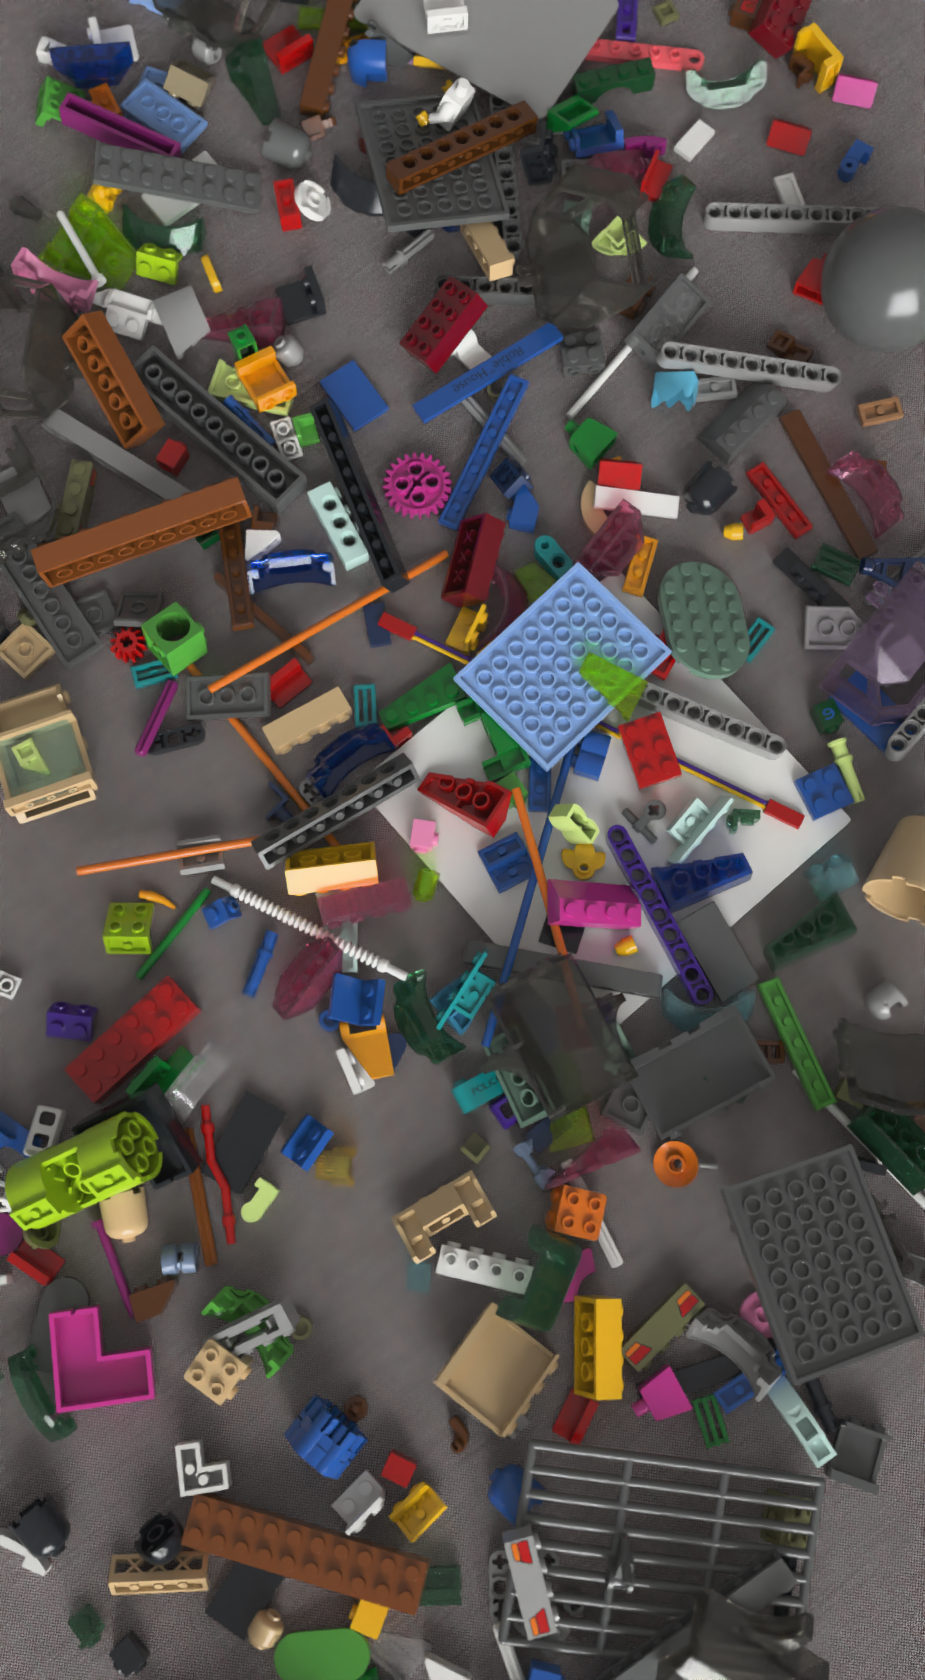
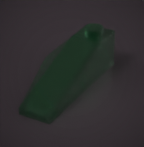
M258 37L241 41L225 59L229 78L239 89L242 97L249 103L251 110L261 124H271L275 117L278 119L282 118L262 39Z

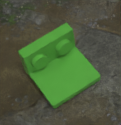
M46 76L39 88L35 124L43 127L47 120L50 121L51 118L61 121L59 107L67 93L70 92L85 99V92Z

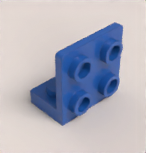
M335 973L332 981L328 1018L362 1027L380 1025L386 981L382 979L361 980Z

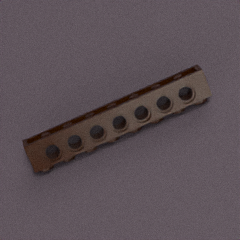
M525 100L513 104L506 109L480 119L466 127H462L396 159H392L386 163V179L398 195H401L535 133L538 116Z

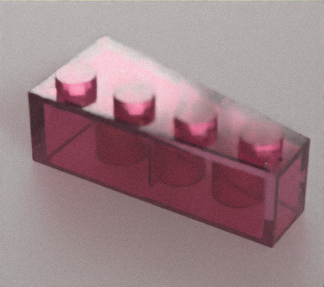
M405 877L317 898L322 924L324 927L329 926V929L342 927V923L351 921V924L363 922L364 918L372 916L373 918H380L386 916V913H400L413 908Z

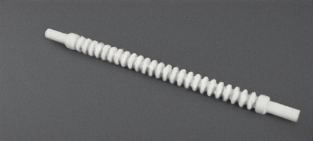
M217 876L212 878L211 883L228 891L230 896L234 898L239 897L240 901L244 899V903L250 902V906L255 905V908H261L262 912L266 910V914L269 915L271 913L272 917L277 916V920L282 919L283 923L288 922L289 926L293 924L294 928L299 927V931L305 930V934L310 933L311 937L315 935L317 940L321 938V942L327 941V945L332 944V947H338L339 951L343 949L345 954L349 952V956L354 955L355 959L360 958L361 962L366 961V965L372 964V968L377 967V970L382 973L386 971L403 981H406L408 978V972L390 964V961L385 958L380 959L379 955L374 956V952L369 954V950L363 951V947L358 948L357 944L352 945L351 941L346 942V938L341 939L340 935L336 937L334 932L330 934L329 930L324 931V927L318 928V924L313 925L312 921L308 923L306 918L302 920V916L296 917V913L291 914L290 910L286 912L284 907L280 909V905L275 906L274 902L269 903V900H264L262 896L258 898V894L253 895L252 891L247 892V888L242 889V886L237 883L233 885Z

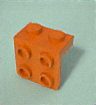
M556 1183L550 1195V1200L552 1201L551 1209L547 1211L545 1217L546 1229L596 1241L599 1238L607 1201L606 1195Z

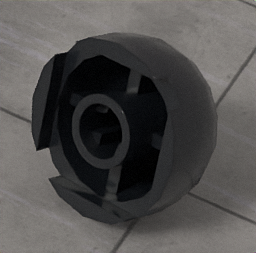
M167 1512L168 1515L164 1516L161 1513L154 1515L145 1522L138 1532L141 1536L138 1542L135 1540V1550L149 1564L164 1565L171 1562L179 1555L184 1546L181 1545L184 1528L178 1518L171 1512Z

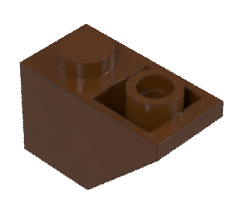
M167 1276L156 1280V1286L149 1288L148 1284L134 1288L135 1293L128 1296L136 1323L164 1313L179 1284L178 1278L171 1280V1277Z

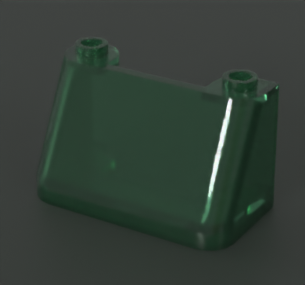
M532 1224L527 1242L533 1251L540 1254L523 1298L506 1296L501 1300L495 1315L522 1326L546 1332L552 1329L582 1258V1248L578 1243Z

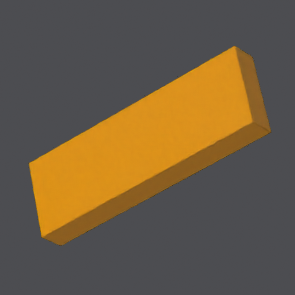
M641 534L637 535L622 592L642 598L656 551L657 539Z

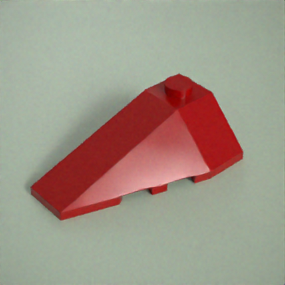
M431 772L427 774L417 789L419 793L493 838L506 820L512 795L510 790L492 781L480 782L471 778L460 779L454 778L451 775Z

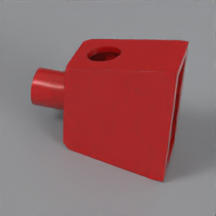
M824 254L821 260L818 258L811 259L797 279L793 294L823 305L820 281L822 267L827 254Z

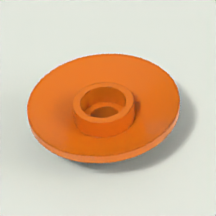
M670 1141L658 1148L654 1156L653 1166L657 1177L662 1183L669 1187L681 1188L689 1185L696 1178L699 1170V1161L695 1151L688 1144L681 1141ZM676 1159H679L682 1163L680 1168L675 1165Z

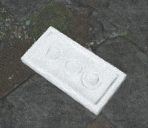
M206 150L192 159L193 161L218 165ZM143 193L141 195L144 203L166 228L199 205V203Z

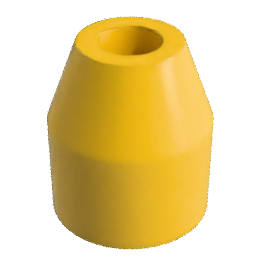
M731 523L724 526V537L730 540H743V523Z
M632 935L620 939L614 945L618 956H628L638 952Z

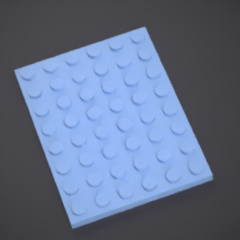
M577 562L455 675L453 680L548 772L653 672L672 651L588 570Z

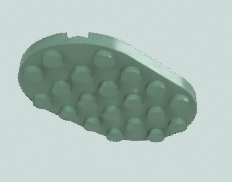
M684 562L672 567L661 580L657 592L667 647L672 651L671 655L678 664L681 662L690 669L689 672L701 678L723 679L733 675L746 661L750 649L748 630L736 586L723 572L707 563Z

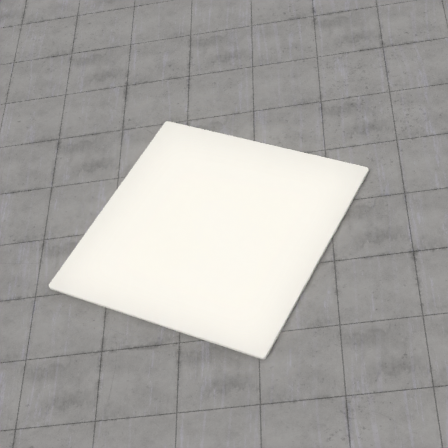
M620 570L612 571L600 581L653 634L659 635L662 632L661 615L644 596L641 598L622 592L625 576ZM675 661L664 681L651 673L644 679V681L770 732L721 679H705L693 675L689 672L690 669L681 662L678 664ZM635 688L631 693H636L637 689ZM654 694L647 695L650 701L658 700ZM622 700L601 721L618 728L619 725L654 714L655 712ZM667 703L670 709H678L675 703ZM455 705L443 711L376 767L378 768L404 753L413 763L421 779L379 804L376 808L409 846L413 819L436 822L435 833H439L438 845L433 846L432 852L427 851V854H416L493 943L509 947L528 880L499 894L477 851L517 832L530 856L517 809L515 807L510 810L508 809L505 822L493 838L417 791L429 772L451 775L454 778L460 779L471 778L480 782L488 781L482 768V762L496 756L481 720L464 726ZM688 711V715L691 718L698 717L695 711ZM662 716L677 758L767 801L772 799L805 815L799 829H795L763 813L764 810L682 769L681 777L639 791L622 741L594 727L591 731L612 737L599 780L595 781L573 774L574 768L570 767L560 804L579 805L584 810L586 817L596 823L600 832L592 845L595 852L605 853V864L602 868L595 870L592 878L586 881L577 879L573 874V870L564 866L561 858L562 849L575 850L577 844L569 843L564 838L561 830L553 826L542 863L546 880L557 879L629 885L606 843V835L609 828L613 825H621L627 830L676 923L708 903L715 901L727 924L731 927L850 822V817L843 809L815 821L812 820L793 783L809 773L787 749L777 760H769ZM708 720V723L711 726H718V722L716 720ZM728 728L732 735L739 734L736 728ZM749 736V740L752 743H759L757 737ZM770 744L772 751L779 752L777 745ZM576 745L574 754L579 755L580 747ZM564 757L551 768V800ZM529 767L515 772L527 792L529 787ZM721 795L731 796L734 801L730 805L728 812L717 820L716 826L711 831H708L703 837L702 843L693 849L689 854L688 860L680 866L669 864L667 859L680 844L666 829L693 797H698L710 809ZM527 798L525 806L538 848L548 813L528 812ZM659 800L665 804V816L660 820H652L646 826L658 838L655 843L651 844L641 833H637L632 828L633 825L622 815V811L625 808H628L640 819L644 815V807L649 801ZM659 805L651 806V814L659 815ZM613 832L611 834V838L614 841L622 840L620 833ZM626 851L621 853L625 861L633 859L631 853ZM586 867L580 868L582 871L588 870ZM632 872L633 879L637 881L643 879L641 872ZM538 881L518 948L559 956L557 948L538 941L547 916ZM647 890L642 892L644 899L653 900L652 892ZM642 909L641 927L631 930L585 927L577 954L567 952L569 958L663 975L662 987L676 975ZM653 911V916L656 920L664 919L662 911ZM671 930L664 931V937L667 940L675 939V935ZM632 935L638 952L628 956H618L614 945L620 939ZM675 950L674 955L676 959L685 960V953L682 950ZM522 975L548 1006L553 1008L555 1013V1007L572 1003L567 983ZM577 985L581 1003H590L594 1029L613 1018H616L620 1025L649 999L648 997Z

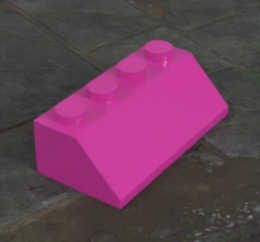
M557 879L547 880L548 925L631 930L641 927V903L630 885Z

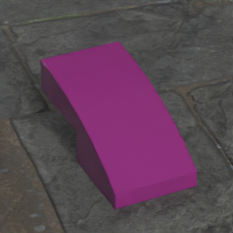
M656 136L629 137L624 139V149L621 152L624 158L643 153L645 160L653 157L656 149L660 150L659 156L664 155L667 141L666 138Z

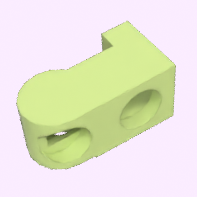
M259 1177L254 1184L259 1188L257 1193L241 1209V1216L247 1222L260 1220L281 1191L263 1177Z

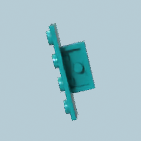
M484 948L482 953L479 951L476 953L471 961L474 966L470 972L466 970L459 980L462 985L458 991L454 989L448 997L447 1001L450 1004L446 1010L441 1008L435 1018L438 1021L436 1026L438 1030L442 1028L453 1009L472 1020L492 990L496 980L478 970L487 957L489 949Z

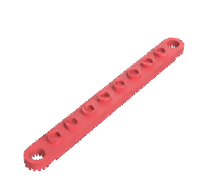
M597 39L584 60L620 64L650 57L654 68L697 72L703 67L704 55L696 49ZM695 57L699 62L692 63L689 60Z

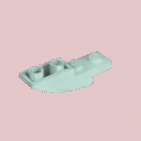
M783 1376L778 1379L767 1395L784 1421L789 1425L815 1467L819 1468L835 1457L837 1453L786 1377Z

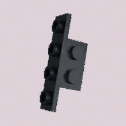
M788 547L772 561L777 568L819 606L850 605Z

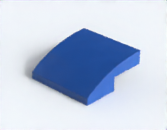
M517 832L477 851L499 894L529 879L533 866L532 860Z

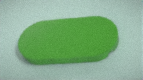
M349 1626L298 1630L289 1633L278 1643L274 1654V1664L282 1680H356L365 1672L369 1665L371 1648L366 1637L350 1629Z

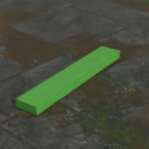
M779 977L758 984L757 989L814 1112L836 1103L833 1092Z

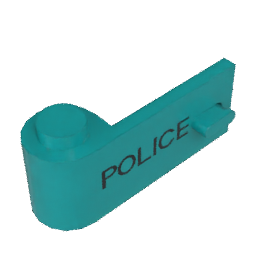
M493 1067L468 1081L465 1078L453 1083L454 1089L451 1090L464 1115L504 1093Z

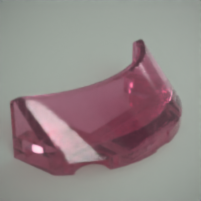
M852 451L840 458L826 471L829 475L847 483L863 499L872 517L874 537L876 539L904 519V512L901 511L900 505L903 498L897 483L890 476L889 472L873 458L867 460L860 455V452Z
M495 564L492 583L497 584L500 588V595L505 596L504 609L493 631L483 640L479 641L478 652L498 637L529 608L528 598L521 582L514 574Z

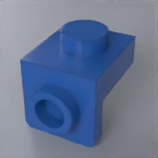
M232 896L219 898L201 909L210 929H216L227 921L242 916L239 904Z

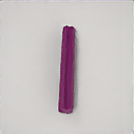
M170 679L166 681L134 749L136 755L141 757L147 755L178 688L177 682Z

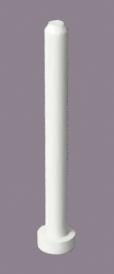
M62 210L57 211L59 221L92 276L91 280L99 281L97 287L103 286L106 283L104 274L98 272L65 213Z

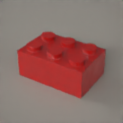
M661 712L618 726L617 730L639 791L681 777L682 772Z

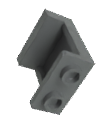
M849 1416L848 1420L840 1418V1429H837L833 1443V1449L837 1455L828 1461L825 1475L832 1480L877 1495L879 1485L876 1484L886 1443L887 1441L891 1442L892 1437L885 1433V1428L872 1424L871 1428L863 1426V1421L851 1416Z

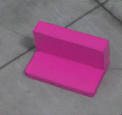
M839 73L832 101L870 109L878 81Z

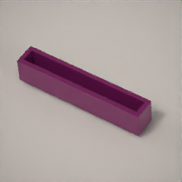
M70 92L67 93L59 107L62 124L105 144L182 158L181 144Z

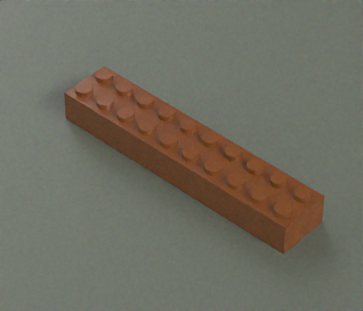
M230 477L224 479L221 483L206 485L201 490L193 493L186 492L173 500H164L156 506L144 507L139 512L121 515L119 519L101 522L96 527L81 529L76 534L70 536H61L51 543H41L30 551L38 574L49 588L248 519L252 517L238 477Z
M208 1492L194 1495L181 1545L413 1616L419 1610L431 1560Z

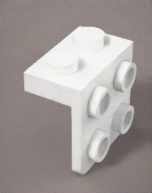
M96 17L88 18L90 27L86 28L89 40L94 43L90 45L93 58H98L101 69L134 62L139 59L131 25L100 30Z

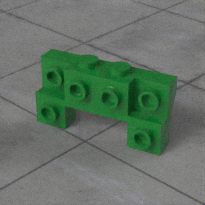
M471 697L456 703V709L463 725L467 726L481 720L496 756L482 762V768L488 781L496 783L513 771L515 773L531 766L527 752Z

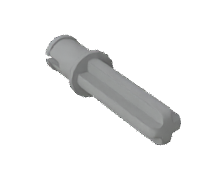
M426 229L401 250L397 249L395 254L382 264L385 267L384 270L388 274H392L402 264L406 265L409 258L433 240L434 233L430 229Z

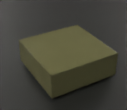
M666 0L652 8V13L661 27L679 19V13L671 0Z

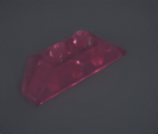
M622 499L573 561L572 565L579 562L594 577L619 576L644 544L641 511L625 499Z
M327 936L324 939L307 943L279 978L272 1007L283 1020L286 1021L313 1010L332 987L333 975L335 973L342 974L343 950L331 937Z

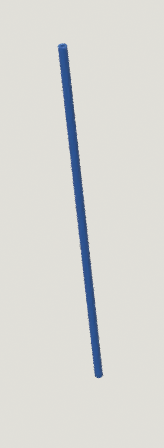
M576 745L564 756L538 845V852L542 863L553 828L548 816L555 804H560ZM533 866L481 1046L490 1048L536 888L537 878Z

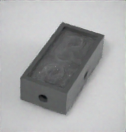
M681 273L623 341L654 369L658 366L656 356L661 347L666 342H679L712 301Z

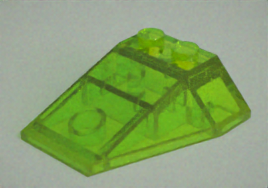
M80 192L70 207L67 218L98 272L104 274L106 283L103 286L122 291L136 269L137 251L103 209ZM61 226L53 240L47 242L37 259L56 272H61L81 280H91V274L65 229Z

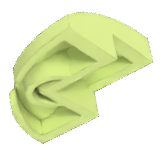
M618 215L589 245L598 252L608 256H628L641 250L647 245V242Z

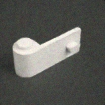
M472 329L451 354L469 370L492 357L478 344L477 337Z

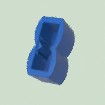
M590 731L577 743V747H580L579 755L574 754L570 767L574 768L573 774L598 781L612 737Z

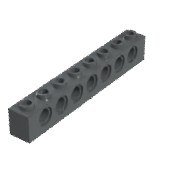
M402 753L257 837L250 843L266 870L421 779L411 760Z

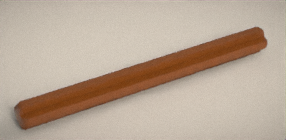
M184 1128L197 1151L193 1128ZM199 1165L188 1176L204 1263L206 1266H211L218 1263Z

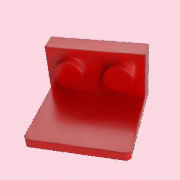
M294 25L288 26L260 44L262 50L281 75L310 59L314 52L313 38L309 33L302 37Z

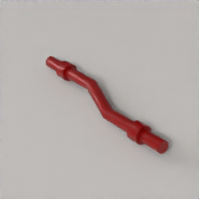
M210 1104L201 1105L202 1124H200L201 1134H204L206 1161L221 1188L224 1214L221 1217L222 1226H225L227 1245L235 1244L234 1224H236V1216L232 1210L230 1185L215 1157L213 1139L215 1126L211 1120Z

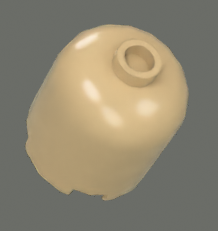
M139 1185L138 1190L130 1188L99 1202L104 1230L109 1237L122 1239V1243L135 1241L136 1236L142 1234L147 1229L149 1217L144 1185Z

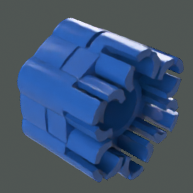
M315 1394L300 1412V1416H297L285 1431L284 1436L293 1450L325 1477L338 1480L352 1462L351 1460L356 1457L366 1444L368 1438L359 1430L356 1422L350 1420L345 1426L348 1420L345 1413H342L337 1418L341 1410L334 1406L330 1411L329 1408L333 1403L327 1398L323 1399Z

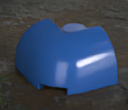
M363 39L358 40V44L353 45L351 48L348 47L349 76L354 83L367 88V81L387 82L386 40Z

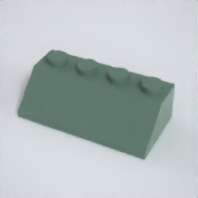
M530 1022L514 1025L494 1037L490 1048L484 1047L521 1128L569 1106Z

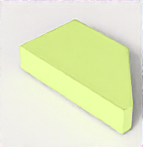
M32 738L11 748L23 769L44 774L51 773Z

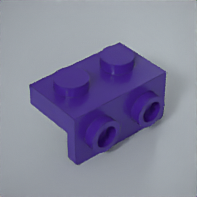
M64 1001L54 1002L47 1011L46 1036L91 1042L94 1036V1017L97 1014V1007H91L88 1004L73 1005Z

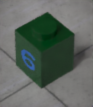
M834 698L814 705L809 711L819 735L826 732L827 735L839 731V727L844 722Z

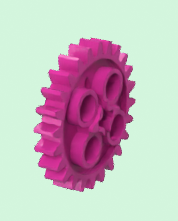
M413 452L412 458L405 454L404 461L397 458L398 465L390 464L391 470H386L387 477L383 478L385 484L383 492H386L385 500H389V507L395 506V513L402 510V517L409 513L411 520L415 515H418L419 520H421L422 514L430 518L431 511L436 515L438 514L437 507L444 509L443 502H448L449 496L447 495L451 494V488H449L451 480H449L450 473L445 472L446 466L442 465L439 467V459L433 462L432 455L426 459L423 452L420 457H417L416 453ZM413 470L421 471L419 474L411 473ZM434 482L437 485L435 487H429L427 484ZM400 485L407 486L404 490L398 489ZM419 497L422 498L423 501L415 502L414 499Z

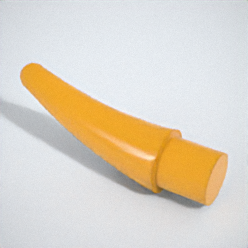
M151 890L139 891L140 899L158 902L172 909L176 908L170 900Z

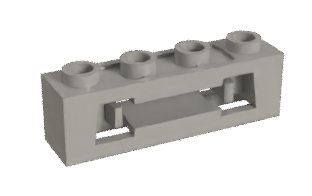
M287 1294L210 1331L202 1340V1343L204 1345L207 1340L214 1339L234 1355L238 1356L243 1353L246 1356L255 1351L257 1346L261 1344L267 1346L273 1343L276 1337L280 1335L286 1337L296 1330L295 1327L301 1318ZM269 1316L265 1321L268 1326L243 1337L237 1344L233 1345L238 1340L235 1335L260 1324L265 1317Z

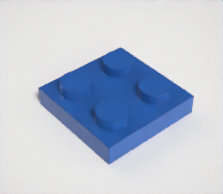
M835 763L793 782L813 821L854 803Z

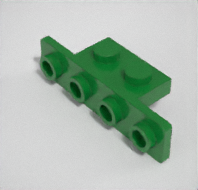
M182 1045L167 1061L156 1055L146 1064L144 1070L131 1081L130 1086L125 1091L131 1095L157 1082L166 1096L196 1062L197 1058Z

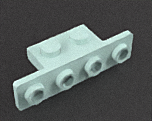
M721 795L708 809L698 797H693L666 829L680 844L667 859V862L675 866L684 864L693 849L702 843L703 837L708 831H711L716 826L717 820L728 812L734 799L731 796Z

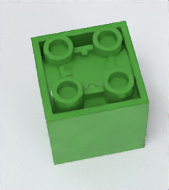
M177 601L141 625L147 647L172 676H175L208 653L206 646L208 641L203 635L205 632L203 626L199 621L194 622L189 610L185 606L181 607ZM175 635H186L178 641H167Z

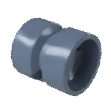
M196 1241L182 1243L180 1247L176 1243L162 1245L161 1268L163 1275H175L180 1270L184 1274L198 1272L199 1252Z

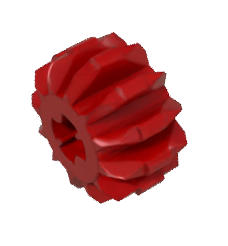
M130 626L126 631L124 627H121L122 632L114 631L116 638L110 639V643L113 645L110 647L112 653H115L117 660L122 659L127 664L129 659H131L133 663H136L135 657L143 658L141 651H147L145 638L139 629L135 631L134 627Z

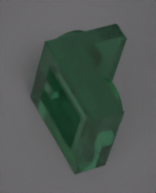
M733 809L730 815H727L726 828H730V834H735L738 830V822L742 826H753L754 823L760 820L761 810Z
M89 1603L67 1621L81 1642L78 1646L80 1650L87 1645L89 1648H92L102 1639L100 1634L105 1629V1626Z

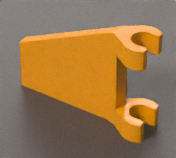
M384 1014L381 1015V1023L376 1026L377 1029L351 1034L348 1023L339 1022L343 1042L371 1079L394 1075Z

